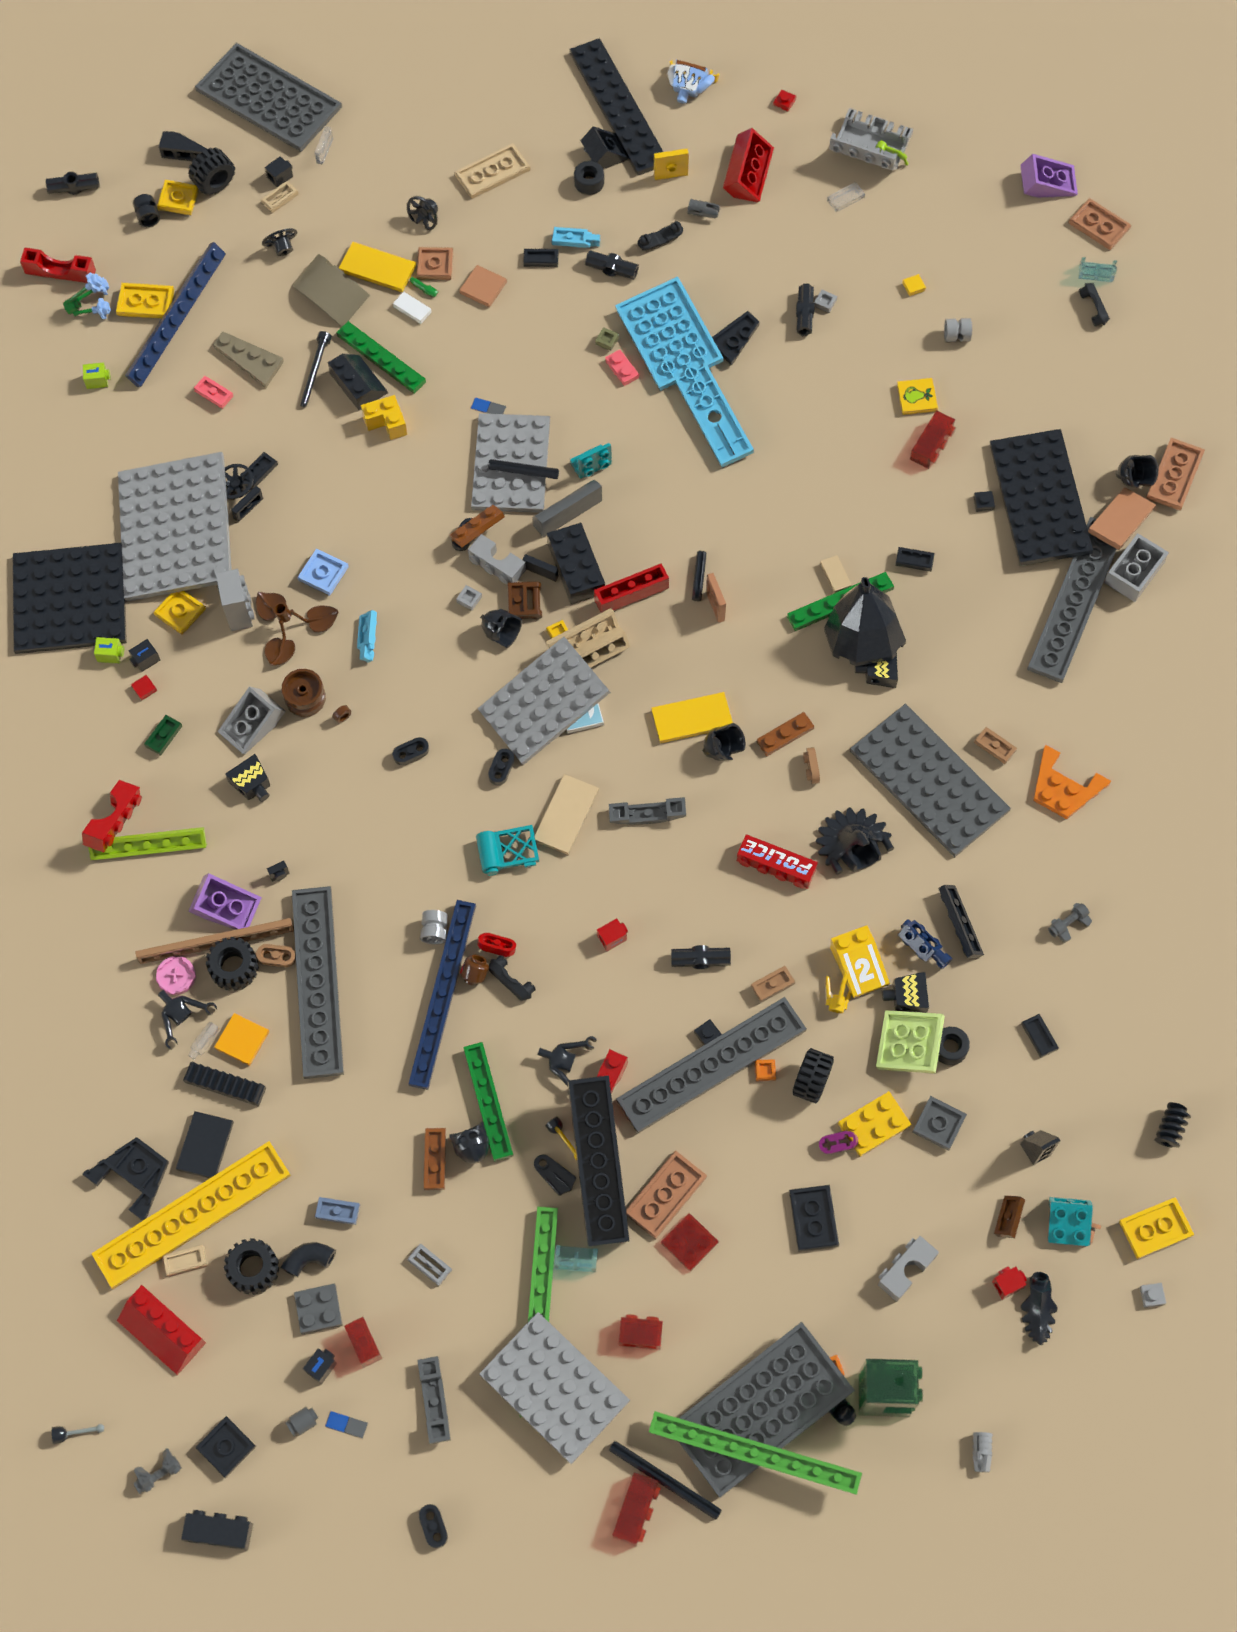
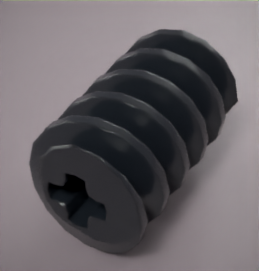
M1168 1102V1109L1164 1111L1165 1116L1161 1119L1162 1123L1159 1125V1131L1156 1133L1157 1138L1154 1140L1166 1147L1179 1148L1180 1144L1176 1140H1182L1183 1137L1178 1133H1185L1186 1130L1181 1125L1187 1126L1188 1122L1184 1118L1190 1119L1191 1115L1186 1112L1188 1109L1182 1104Z

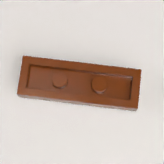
M491 505L451 533V539L462 548L505 518L504 513L495 505Z
M802 712L759 737L757 744L765 755L769 756L812 731L814 725L805 712Z
M425 1128L424 1190H445L446 1128Z

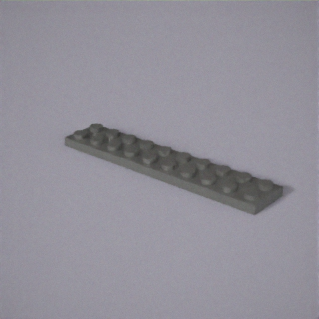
M1090 517L1087 523L1088 530L1097 519ZM1090 533L1093 553L1073 557L1027 668L1028 671L1063 683L1117 550Z
M331 886L292 890L303 1078L310 1079L344 1075Z
M783 997L616 1098V1101L636 1132L640 1133L752 1065L755 1061L760 1060L806 1032L807 1028L786 997Z

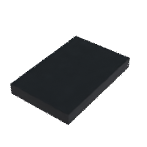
M194 1111L176 1170L206 1178H211L218 1174L234 1121Z
M830 1185L790 1189L789 1196L798 1252L839 1247Z

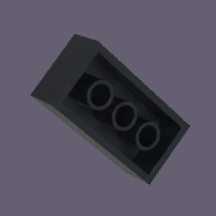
M582 523L547 533V544L555 565L558 567V572L570 604L594 598V590L605 586V581Z

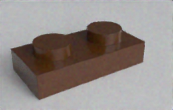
M1004 1195L994 1231L996 1236L1015 1238L1025 1203L1024 1198Z

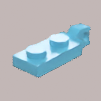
M554 227L552 245L589 248L590 246L600 247V235L588 232V229Z
M373 610L359 616L357 649L360 650V660L367 663L373 661L374 658L373 649L376 640L377 612Z

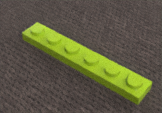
M204 827L114 837L113 844L110 847L108 846L104 853L90 847L88 849L90 860L206 848L207 843Z

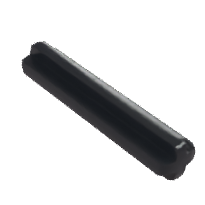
M706 551L697 552L692 590L693 601L699 602L702 600Z

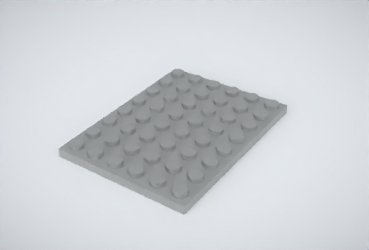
M222 452L118 472L124 599L126 602L217 585L216 573L232 570L225 463Z

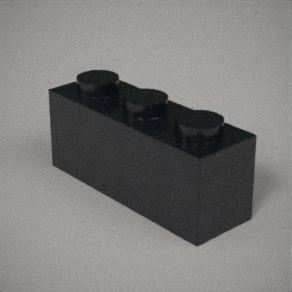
M193 1510V1513H186L181 1540L191 1543L249 1550L253 1523L248 1521V1517L235 1516V1519H229L227 1514L214 1513V1516L205 1515L206 1512L201 1510Z

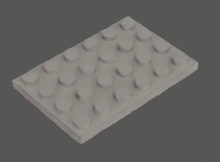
M479 413L472 510H485L491 505H495L501 511L540 513L544 510L546 478L490 470L488 463L490 459L547 467L550 416Z
M562 637L483 703L478 710L524 765L611 692L569 641Z
M539 1312L479 1374L571 1465L630 1402L607 1377Z

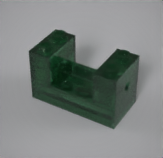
M866 1358L858 1372L859 1415L910 1417L912 1411H915L919 1402L923 1400V1390L919 1388V1380H922V1366H918V1360Z

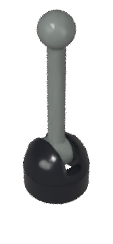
M98 1424L96 1427L67 1431L62 1426L52 1427L53 1444H60L67 1439L68 1435L94 1431L101 1433L105 1427L103 1424Z

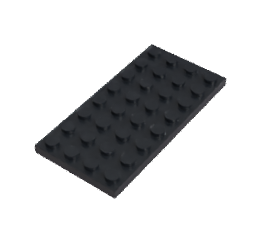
M1061 429L991 440L990 449L1019 565L1023 566L1092 554L1093 548Z

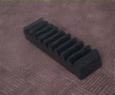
M193 1061L190 1062L183 1079L187 1084L255 1106H260L266 1091V1086L262 1083L258 1084L255 1081H249L246 1078L243 1079L231 1073L227 1074L224 1071L212 1069L209 1066L205 1067Z

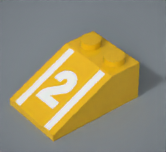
M868 925L831 938L830 949L842 975H844L845 970H848L846 984L853 998L890 985L877 945Z

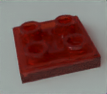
M690 1213L661 1241V1244L690 1272L719 1243Z

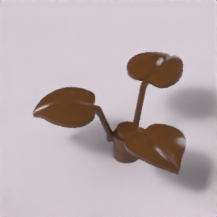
M258 592L256 607L259 616L265 621H272L277 617L282 632V639L273 638L265 646V656L270 665L284 664L295 653V643L292 640H286L283 624L290 621L292 615L305 623H309L312 631L324 632L334 624L339 613L338 610L331 606H315L308 610V619H305L294 612L293 609L289 610L286 600L281 594Z

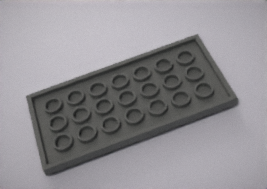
M235 43L195 86L197 92L300 152L304 150L342 108L341 102L238 43Z
M906 703L850 748V752L954 857L960 854L1011 810Z
M800 1322L683 1414L680 1419L783 1449L855 1390L803 1322ZM679 1442L719 1498L760 1467L759 1465Z

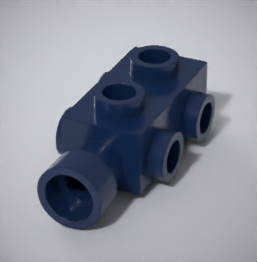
M907 919L901 925L902 930L898 936L905 945L910 946L916 952L920 959L927 962L933 958L941 970L952 961L953 958L950 955L941 951L943 946L939 943V940L933 938L922 924H919L916 920L911 922Z

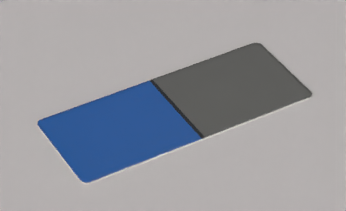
M475 398L471 408L490 414H504L506 406Z
M333 1411L330 1412L326 1427L360 1438L364 1437L368 1425L367 1422Z

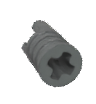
M690 199L687 214L715 219L718 217L720 206L706 201Z

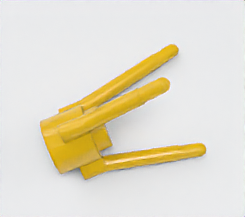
M848 970L844 971L839 995L834 994L833 998H831L830 977L826 976L827 999L825 1005L829 1006L828 1010L831 1012L842 1014L844 1010H847L848 1002L852 995L849 990L846 998L843 996Z

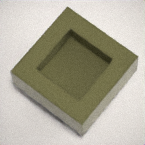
M603 327L595 340V344L611 351L619 339V334Z

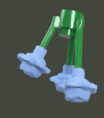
M90 272L86 275L88 283L85 284V287L71 298L65 300L63 306L69 315L74 314L75 317L80 314L93 312V314L98 313L102 319H107V314H110L111 308L109 303L104 301L103 298L98 299L97 306L91 309L80 310L82 307L80 300L93 292L94 294L101 292L108 295L109 284L104 277L101 278L98 274Z

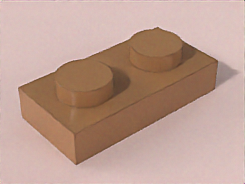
M987 727L984 728L974 742L1004 764L1009 761L1017 750V747Z
M783 966L751 984V987L760 1002H763L794 985L795 980L787 967Z

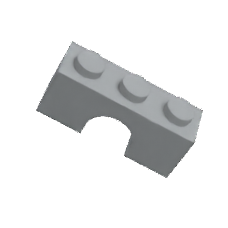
M481 534L468 549L469 560L473 564L483 567L487 573L497 576L504 584L517 582L526 571L525 562L512 553L503 560L494 559L493 556L497 552L496 543Z
M921 1236L916 1240L912 1238L905 1246L908 1250L903 1255L899 1253L892 1261L894 1266L890 1270L886 1268L878 1277L881 1279L878 1286L896 1302L912 1285V1282L904 1274V1268L908 1265H915L924 1272L939 1253Z

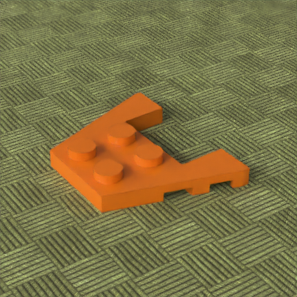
M1045 745L1033 801L1068 819L1089 800L1096 797L1104 788L1106 789L1110 785L1111 780L1096 773L1087 788L1052 769L1061 753Z

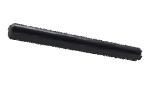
M617 1441L611 1444L609 1448L611 1453L715 1520L718 1519L722 1512L719 1507Z

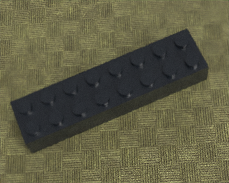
M609 1075L568 1080L587 1246L628 1242L630 1240Z

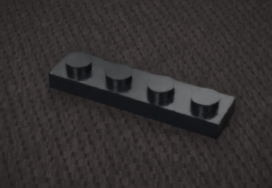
M942 885L938 888L941 900L945 903L948 916L955 927V933L960 939L964 954L967 958L982 957L984 955L956 886Z

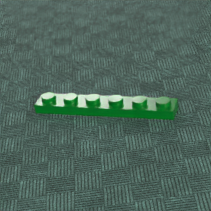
M349 321L336 332L340 339L415 394L426 383V379Z
M886 572L869 578L870 583L884 593L894 590V585ZM859 583L787 613V618L793 629L798 631L828 618L834 606L843 595Z
M483 1042L465 1046L463 1048L486 1134L489 1138L493 1160L496 1162L513 1157V1151Z

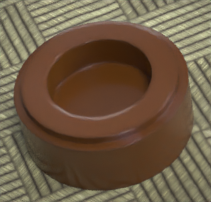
M343 705L335 710L332 717L337 723H342L350 717L352 711L347 705Z

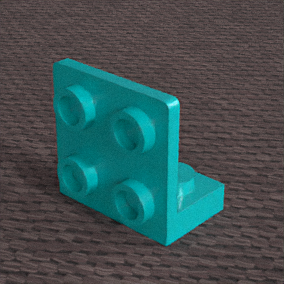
M610 443L603 446L600 444L570 459V464L580 479L589 477L594 472L606 469L612 464Z
M1049 1197L1048 1242L1090 1246L1093 1212L1091 1200Z

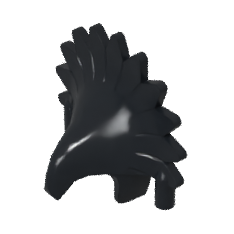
M849 807L846 815L836 810V820L826 817L825 822L828 827L818 828V832L823 837L817 838L816 843L824 846L818 851V854L820 856H828L825 865H831L837 875L843 872L838 863L840 859L853 872L865 869L880 861L881 853L877 842L882 841L888 852L894 849L890 841L892 834L883 832L886 822L876 823L877 814L875 813L866 818L864 808L855 814L853 809Z

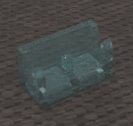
M1086 257L1081 258L1078 279L1114 281L1117 271L1116 260H1113L1112 265L1085 262Z
M556 1245L555 1269L596 1272L598 1249Z

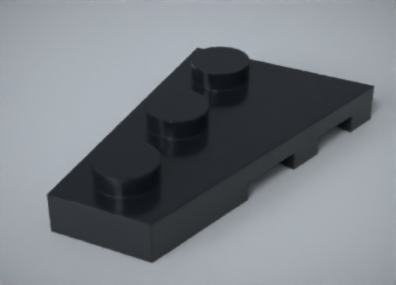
M746 311L712 337L721 355L731 366L759 327V321L749 311Z

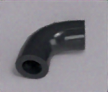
M318 1242L303 1243L288 1254L280 1269L298 1278L302 1269L309 1263H317L328 1268L335 1257L336 1249Z

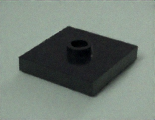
M225 1416L195 1448L224 1478H227L257 1446Z

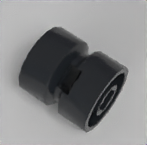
M141 194L135 197L132 204L139 225L142 227H152L158 224L160 215L154 197L149 194Z

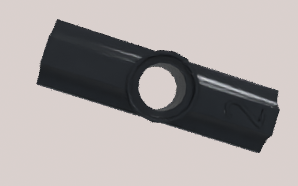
M67 172L64 177L45 179L48 194L68 192L69 194L76 195L82 190L100 187L98 173L78 175L75 172Z
M590 250L586 255V266L602 270L605 275L610 277L620 275L633 280L636 279L639 264L622 260L615 253L605 255Z
M803 283L798 289L796 306L797 333L801 336L812 334L815 302H813L814 286L808 283Z
M697 945L688 949H671L672 967L692 966L694 969H707L710 966H731L730 948H709L706 945Z

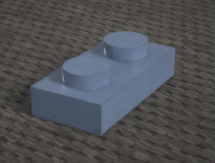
M319 1197L315 1218L356 1225L360 1204Z

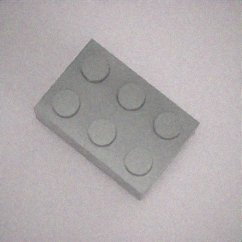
M1137 533L1109 570L1104 583L1136 602L1165 563L1169 552Z
M238 569L216 573L221 603L230 630L236 631L253 627L252 620L255 617L244 575H240Z

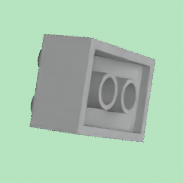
M249 686L218 732L242 754H246L277 725L286 711L261 689Z

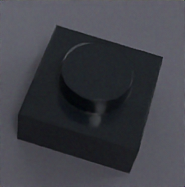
M992 491L974 492L976 512L995 509Z
M285 861L266 868L272 882L275 880L280 881L290 874Z
M711 1019L694 1030V1033L703 1045L722 1035Z

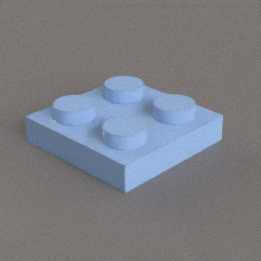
M316 549L299 574L298 580L325 594L331 595L349 566L348 563Z

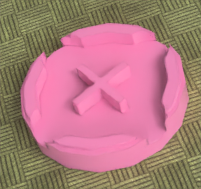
M169 957L163 960L157 968L156 981L161 990H164L167 994L180 995L189 991L194 985L196 971L192 963L185 957Z

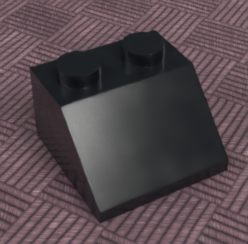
M593 126L580 140L584 146V151L591 159L590 161L597 162L604 169L629 159L615 133Z

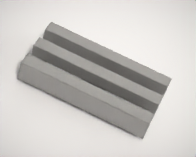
M421 1243L407 1259L438 1286L442 1284L441 1282L452 1271V1268ZM420 1250H422L431 1259H433L442 1268H444L445 1271L441 1272L437 1267H435L426 1258L419 1254ZM415 1256L424 1264H426L430 1269H432L435 1273H437L440 1277L437 1279L433 1274H431L422 1265L415 1261Z

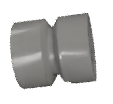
M961 318L959 321L956 319H945V342H956L957 339L961 342L971 341V318Z
M439 910L424 911L421 922L424 927L421 930L420 940L428 944L444 943L446 941V929L444 927L447 926V913Z

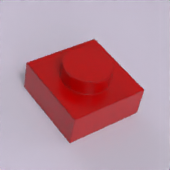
M781 89L774 100V106L789 112L796 101V95Z

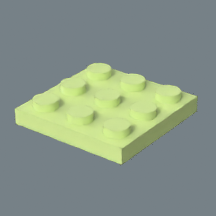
M885 1010L876 1068L878 1070L936 1074L945 1016L938 1013Z

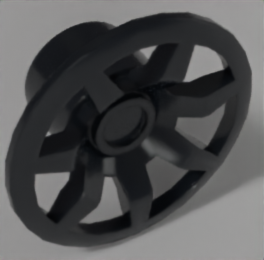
M421 196L411 197L406 207L409 218L416 224L423 219L425 229L433 230L438 221V206L436 202ZM410 204L417 209L410 210ZM418 214V217L415 221L412 215ZM428 221L433 223L431 227H429Z
M287 228L273 232L262 240V245L264 247L274 246L277 256L287 255L293 251L290 240L297 235V230Z
M231 464L225 467V471L233 468V476L225 472V478L228 480L226 482V487H228L226 489L227 499H237L249 492L253 485L254 477L247 466ZM238 467L246 470L240 476L238 475ZM248 473L250 476L249 482L244 480Z

